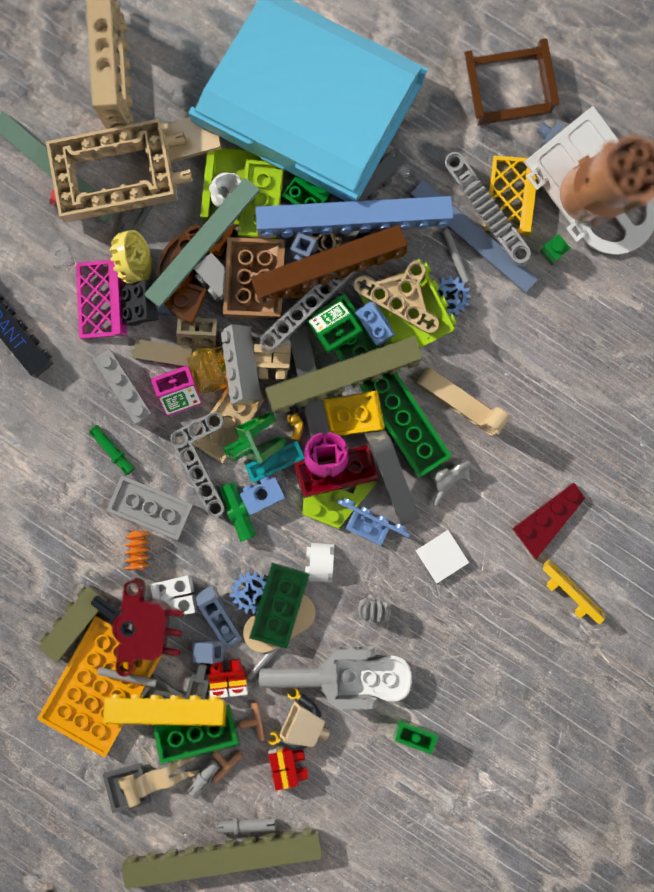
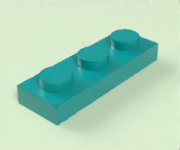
M296 441L285 446L260 464L253 461L244 466L252 483H255L293 465L295 462L304 460L305 457Z

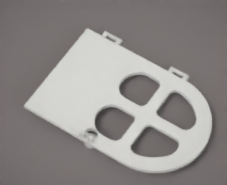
M592 106L524 161L531 171L527 178L536 190L542 186L569 221L570 225L566 229L576 242L582 238L586 244L599 252L611 255L624 254L639 248L653 233L654 199L645 204V218L638 226L634 225L625 213L615 217L625 231L624 238L619 242L606 241L596 236L591 230L592 223L579 222L573 219L564 210L560 200L561 183L566 174L579 165L578 160L587 155L592 158L602 150L601 146L611 140L614 143L618 141L603 118ZM533 175H534L535 178L538 180V182H539L538 184H537V183L535 182V180L532 178ZM572 228L576 230V232L579 234L578 236H576Z

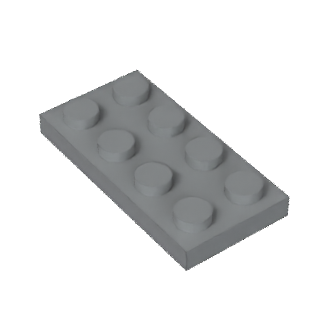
M121 475L106 511L179 540L193 504Z

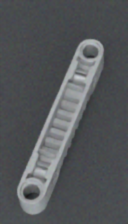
M458 152L448 154L445 159V166L451 178L510 260L518 267L526 266L530 262L531 251L525 241L508 221L502 210H500L464 157ZM453 161L460 162L458 167L453 168L450 166ZM520 251L526 253V257L522 260L516 258V254Z

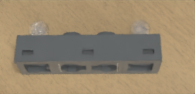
M397 148L377 166L358 201L375 199L379 194L378 190L382 187L386 188L392 182V177L396 173L402 179L409 178L410 170L405 166L407 158Z

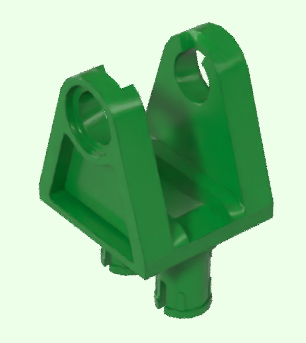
M274 413L263 414L233 427L238 440L223 447L228 458L232 457L234 461L247 456V458L260 464L284 448L287 443L280 436L257 446L253 442L255 435L276 422Z

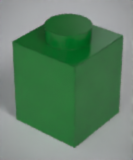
M557 234L542 247L540 252L553 265L571 247L560 234Z

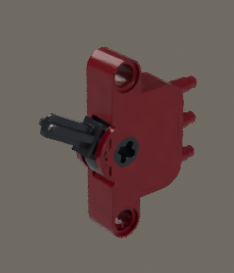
M133 578L125 583L121 608L118 610L99 595H96L91 601L93 607L111 619L108 624L112 626V634L119 642L117 645L115 669L121 677L131 675L137 669L139 659L151 661L156 660L161 655H180V650L167 647L168 636H182V630L169 628L170 616L183 617L184 611L169 608L168 604L162 600L145 598L146 585L141 578ZM132 583L137 585L138 592L132 591ZM123 662H127L130 665V670L124 668Z

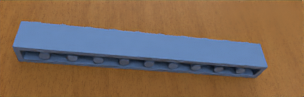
M451 196L256 207L257 236H262L263 238H271L275 235L291 237L293 234L298 233L310 236L313 233L329 235L332 232L348 234L351 231L366 233L371 230L382 231L400 225L402 231L416 227L418 229H427L434 226L446 228L451 225L453 220Z

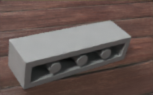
M231 324L221 331L231 405L251 406L261 400L251 328L249 326Z
M108 349L93 359L134 424L139 426L155 416L112 350Z

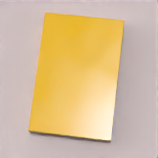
M377 390L323 399L329 432L343 436L385 429Z

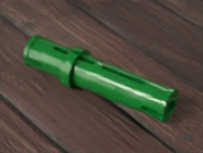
M95 425L90 429L88 433L109 455L111 462L122 470L125 476L134 471L135 467L127 460L125 453L114 445L99 425Z

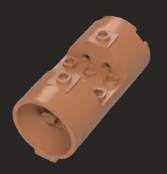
M638 135L626 136L615 143L611 140L601 146L602 150L592 158L587 155L578 160L579 165L566 174L560 186V200L567 214L579 222L592 223L596 227L624 212L627 213L653 200L654 142L652 140L638 137Z

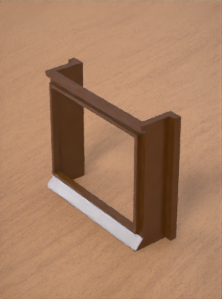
M547 38L540 39L535 48L473 57L472 50L464 51L477 125L551 114L554 107L560 104ZM536 56L545 103L483 113L475 66Z

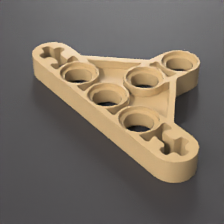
M421 261L411 262L403 274L376 281L367 275H360L356 278L354 282L355 290L425 332L433 333L439 327V318L426 309L420 281L426 269ZM419 265L422 268V273L420 275H413L411 267ZM363 280H366V285L369 287H371L372 284H374L375 287L372 289L371 294L368 293V291L370 290L369 288H360V283L358 281L362 282ZM409 282L412 285V290L404 292L401 289V284ZM377 289L385 291L383 299H378L375 296ZM400 299L402 307L399 309L394 308L391 304L392 300ZM415 308L419 311V316L411 318L408 315V311ZM424 313L426 314L424 316V319L428 321L433 319L435 326L431 325L429 328L427 327L426 321L422 320V323H419L418 321L421 319L422 314Z

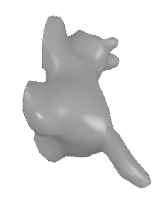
M461 458L455 460L448 468L437 466L432 469L430 477L433 479L434 485L438 490L433 502L434 507L439 504L445 492L452 488L458 480L466 479L469 482L471 481L470 461L465 462V459Z

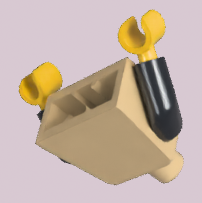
M292 688L296 690L297 695L293 697L288 693V697L290 699H297L298 702L294 701L281 732L272 731L270 733L276 737V740L268 739V742L271 745L279 743L281 747L298 751L306 749L308 746L314 747L318 738L327 740L330 730L324 728L325 721L321 718L322 713L316 703L304 694L301 695L298 688Z

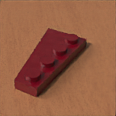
M571 483L511 528L534 560L539 557L585 500V496L575 483Z

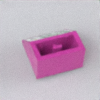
M188 365L151 378L157 398L166 417L203 404L191 368Z

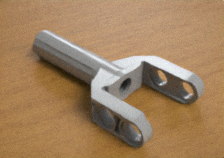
M338 646L318 668L260 669L259 685L261 688H319L337 709H374L377 707V698L370 695H338V660H366L369 657L375 656V647Z

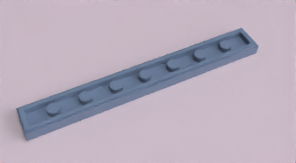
M424 180L410 194L412 198L442 197ZM452 205L453 220L448 228L521 291L526 293L539 278L525 266H516L495 240Z

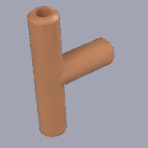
M255 701L251 703L254 718L239 721V727L244 729L255 726L258 741L261 742L265 741L266 737L259 702Z
M240 750L228 761L219 752L212 754V757L222 766L213 776V782L218 783L243 757V753Z

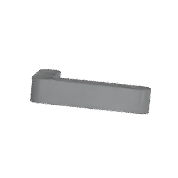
M216 412L210 413L172 433L170 439L207 513L212 517L222 515L225 510V504L193 442L223 426L224 418ZM214 415L220 418V424L217 427L210 424V418ZM196 424L201 425L203 429L202 434L199 436L195 435L192 431L193 426ZM178 433L185 436L183 444H178L175 440ZM186 451L194 453L193 461H187L184 458ZM195 468H200L203 471L202 478L198 479L193 476ZM205 485L212 488V494L209 496L202 493V487ZM211 504H220L221 511L214 513L211 510Z

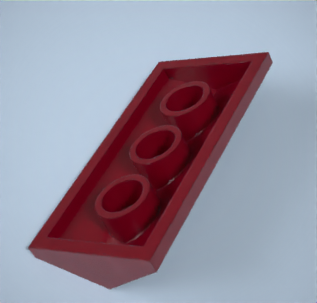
M369 446L349 449L347 466L335 477L330 475L326 476V478L318 477L308 469L305 460L295 462V472L303 497H312L379 480ZM335 456L317 457L318 465L334 464Z

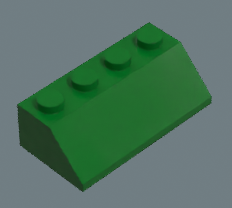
M230 704L226 705L225 726L153 725L159 761L162 765L241 746L238 728Z

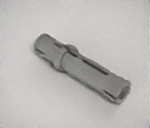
M234 818L233 821H216L215 827H224L216 828V834L234 833V835H238V832L275 831V825H267L275 824V818L238 820V818Z

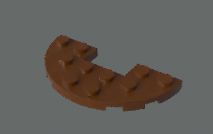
M199 223L185 229L184 233L177 238L174 237L168 243L158 261L157 279L203 225ZM233 223L206 255L212 253L216 258L223 259L227 250V237H233L236 224ZM194 269L164 303L174 316L192 326L208 293L207 289L191 284L196 274Z

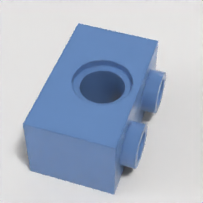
M371 301L355 312L376 345L382 346L397 335L377 303Z
M271 476L261 479V484L255 487L251 484L243 488L244 492L240 493V496L250 515L285 499L276 477L271 478ZM260 489L267 491V497L264 500H260L257 497V492Z

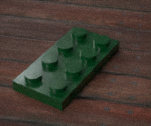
M271 562L249 639L287 649L308 582L309 572Z

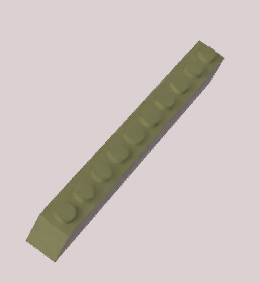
M305 828L302 832L296 833L291 830L277 836L275 834H266L263 836L264 838L257 839L256 837H247L244 841L238 842L236 840H228L224 842L225 844L219 845L217 843H208L205 847L199 848L197 846H189L185 848L186 850L180 851L178 849H169L166 853L150 852L146 856L141 857L139 855H131L122 864L125 889L322 859L319 829Z

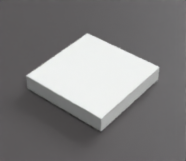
M446 530L415 550L436 584L469 563L449 530Z

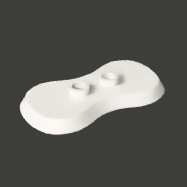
M386 656L371 661L338 660V695H372L385 701L397 702L404 699L410 692L412 685L411 669L409 664L400 657Z

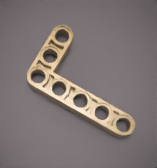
M429 367L425 368L416 381L419 387L491 436L500 434L511 418L508 413L498 407L492 410Z

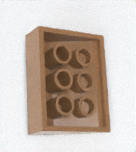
M227 237L223 315L226 318L255 319L281 317L282 298L275 300L274 303L269 305H260L251 277L284 265L285 239Z

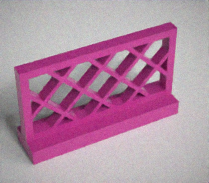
M111 258L109 260L76 263L79 339L114 336L127 337V325H123L121 287L125 286V281L119 278L118 272L113 269L115 264L114 261L110 260ZM103 265H109V272L103 277L98 271ZM89 267L92 272L85 279L82 276V268ZM95 274L102 279L96 288L90 283ZM105 282L110 287V291L106 296L99 291ZM88 284L93 291L86 298L83 295V289ZM96 293L103 298L97 306L90 301ZM107 301L110 304L111 310L105 315L100 308ZM89 303L94 310L89 316H86L84 314V307ZM97 312L104 317L98 325L91 320ZM107 320L111 323L112 332H104L101 329ZM90 322L95 329L90 334H85L84 327Z

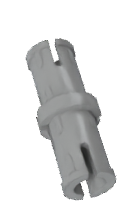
M210 759L204 770L198 773L197 779L188 789L191 797L198 799L204 788L210 785L211 779L221 767L217 761Z

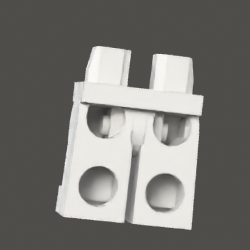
M191 574L152 583L145 589V598L162 600L168 604L169 608L182 610L184 614L198 611L195 594L175 598L178 595L194 592Z

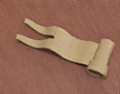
M195 758L172 763L165 768L149 771L137 778H134V775L121 778L118 782L120 788L124 790L129 807L140 804V798L156 790L172 787L185 778L198 775L199 770H194L168 777L177 768Z

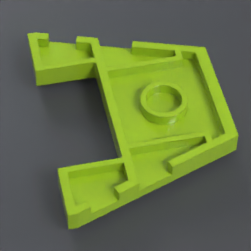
M376 481L356 485L353 494L340 489L312 497H303V515L339 529L353 511L338 504V500L344 501L346 498L355 503L354 507H357L376 485Z

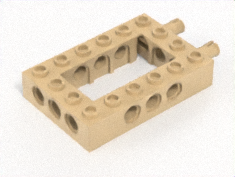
M86 0L92 106L106 129L134 124L133 114L130 113V107L133 106L132 96L129 95L128 89L131 88V78L127 73V70H130V60L126 57V51H129L128 39H125V33H128L127 21H124V14L121 12L120 4L117 3V0Z
M155 119L46 141L59 217L67 223L177 201L176 184L193 182V178L191 177L190 169L175 173L172 171L168 149L169 147L186 144L184 132L166 135L161 120ZM146 149L151 165L149 171L152 174L153 185L149 181L143 180L137 184L127 186L123 184L121 187L112 189L103 188L102 191L93 193L79 192L75 163Z

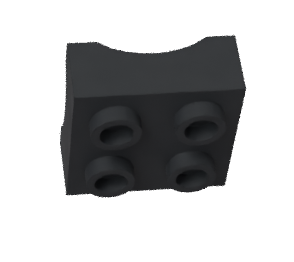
M142 280L121 287L123 325L137 326L144 322L159 320L156 305L144 295L155 281Z

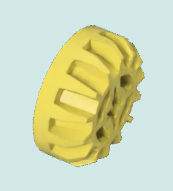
M136 230L118 233L112 240L110 252L113 254L110 260L114 261L115 267L113 269L118 272V277L128 284L148 280L152 272V259L145 239Z

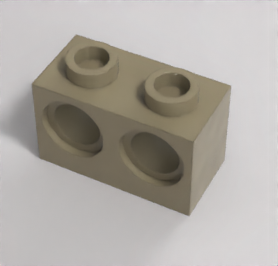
M196 318L193 326L178 319L177 345L216 347L217 319Z

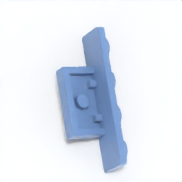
M345 498L344 501L338 500L337 502L354 511L345 529L381 546L389 529L409 538L410 536L409 533L405 532L407 528L397 523L393 526L389 524V519L381 515L376 518L371 515L373 511L362 507L360 510L354 507L355 503Z

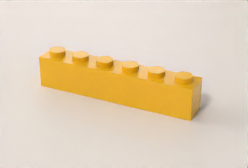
M112 695L111 698H105L103 723L179 726H225L227 702L221 700L220 696H210L209 700H202V696H190V699H182V696H170V699H162L163 696L151 695L150 699H143V695H131V698H123L124 695Z

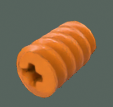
M128 531L131 534L125 536V538L131 540V542L125 544V546L129 547L130 550L126 551L125 554L129 555L130 558L125 559V562L129 563L130 566L125 567V570H145L144 568L150 566V563L144 560L149 559L150 556L144 554V552L149 551L150 548L144 545L150 543V540L144 537L150 535V532Z

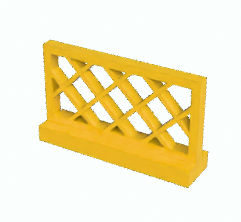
M494 156L489 194L494 200L499 197L505 203L500 207V210L508 207L513 213L508 218V221L514 217L520 221V229H516L517 232L523 234V236L531 237L536 188L527 178V175L531 173L528 167L521 175L514 168L519 163H524L528 158ZM497 162H506L509 168L500 173L496 168ZM510 170L517 175V178L511 183L504 177ZM533 175L532 178H533V179L535 180V182L537 183V179H536L535 176ZM501 178L507 186L498 192L494 184ZM521 180L525 188L517 193L512 185ZM510 188L515 196L507 202L501 194ZM518 198L523 205L515 212L510 204ZM485 225V231L490 232V230Z

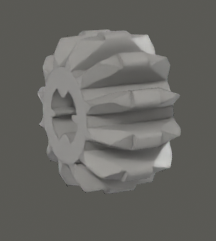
M362 599L358 605L359 618L371 622L388 621L391 615V604L380 599Z

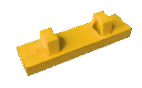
M548 559L543 565V570L551 577L546 586L551 591L560 586L579 605L575 609V615L579 619L588 614L594 621L601 624L605 620V613L556 564Z

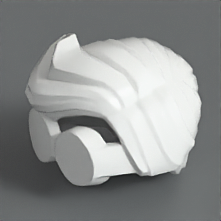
M221 173L212 181L209 190L211 200L216 207L219 208L242 181L235 173Z

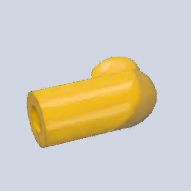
M298 414L287 415V421L294 429L291 439L300 441L305 426L304 422Z

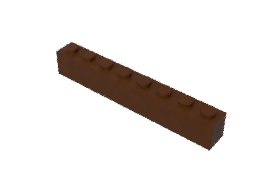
M400 225L252 276L251 281L260 305H269L277 299L289 298L294 293L309 291L316 285H326L333 279H342L349 276L350 273L365 271L368 267L375 264L382 265L392 258L399 259L407 253L408 244Z

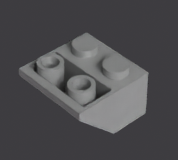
M210 253L194 267L197 273L195 277L203 288H209L208 292L217 303L221 301L224 305L226 270L216 257Z

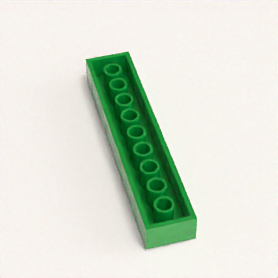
M345 294L312 314L313 318L341 300L362 329V333L334 350L341 362L380 348L365 329L355 313V308ZM386 373L382 375V379L371 382V379L364 381V385L358 387L361 393L377 390L385 430L417 478H420L452 457L398 374L390 375Z

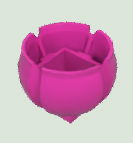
M327 432L325 436L322 433L314 435L304 450L306 466L314 475L326 478L328 475L331 477L339 475L345 469L349 460L346 443L340 436L331 432ZM335 456L334 464L318 465L317 457Z

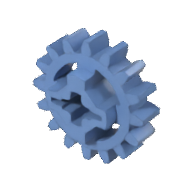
M449 276L448 280L441 277V283L438 282L440 286L438 292L441 297L444 296L445 298L447 295L449 296L454 293L453 298L447 300L449 306L453 309L447 310L449 314L453 313L455 317H458V311L464 313V307L469 306L466 300H469L471 296L466 295V293L470 289H464L463 286L466 282L464 281L460 284L458 282L459 277L455 281L452 280V276ZM446 285H452V286H455V287H454V288H448ZM460 292L462 294V302L458 298Z
M247 571L246 576L242 573L239 574L240 580H233L236 586L230 587V589L234 590L230 597H235L232 603L239 604L238 610L244 607L245 613L252 609L254 614L259 603H256V598L258 595H262L266 581L263 580L264 574L258 577L257 571L253 575ZM253 579L259 581L262 586L258 587L254 584ZM246 580L245 588L238 590L240 584ZM249 586L252 587V590H256L253 598L250 597V594H246ZM240 598H245L246 600H248L249 605L244 603Z

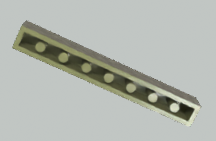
M413 336L265 388V392L273 413L278 412V415L290 411V407L297 406V408L306 406L310 400H323L327 398V394L334 392V395L346 391L345 388L349 386L353 388L364 385L366 380L371 379V382L383 378V374H397L401 372L400 368L408 366V369L414 368L419 365L423 356L417 340Z

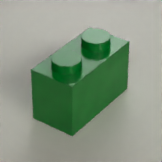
M399 718L393 739L398 743L432 755L438 734L434 730Z

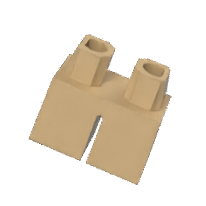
M254 344L258 380H268L269 370H276V380H286L288 371H290L291 345H281L273 352L272 363V353H264L260 348V344Z

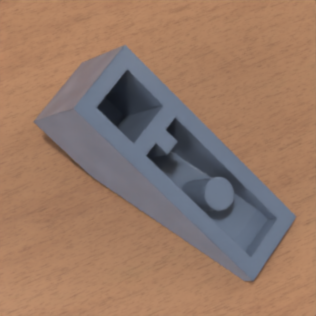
M210 586L195 594L199 609L219 640L223 641L225 649L241 641L242 637L214 587Z

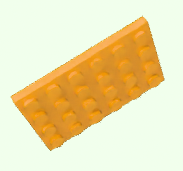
M96 615L37 720L105 758L124 724L103 723L105 698H111L112 695H124L123 698H131V695H141L146 685L97 675L99 667L116 671L117 645L119 642L113 636L112 626L108 624L109 622ZM163 655L151 661L139 659L138 667L132 674L151 678ZM123 662L124 668L130 670V665L127 662Z

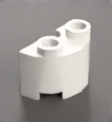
M311 543V547H307L306 558L310 559V566H306L305 572L310 573L309 581L332 583L334 544Z

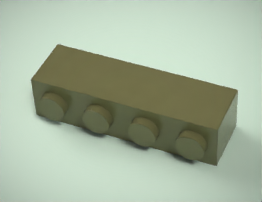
M93 585L87 588L84 586L77 594L79 598L76 602H71L66 607L65 612L67 613L63 618L59 617L52 625L54 629L51 633L47 632L41 638L40 642L42 644L38 649L54 662L61 661L91 624L94 617L99 614L100 611L91 605L92 599L96 595H99L107 602L110 599Z

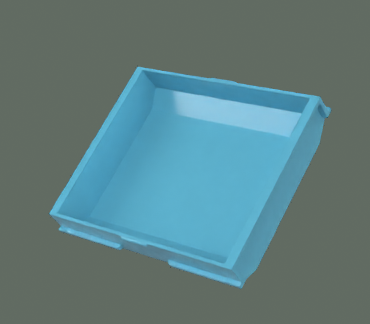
M258 0L205 86L196 108L191 107L188 115L191 116V122L261 157L264 161L282 170H286L347 202L358 201L423 85L428 69L328 20L323 15L293 0Z

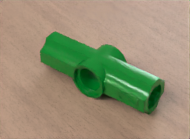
M233 482L220 487V492L227 506L228 517L231 523L234 524L240 542L255 537L256 532L250 521V514L242 501L236 483Z

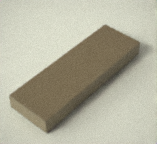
M135 339L132 358L183 367L188 365L190 367L193 348Z

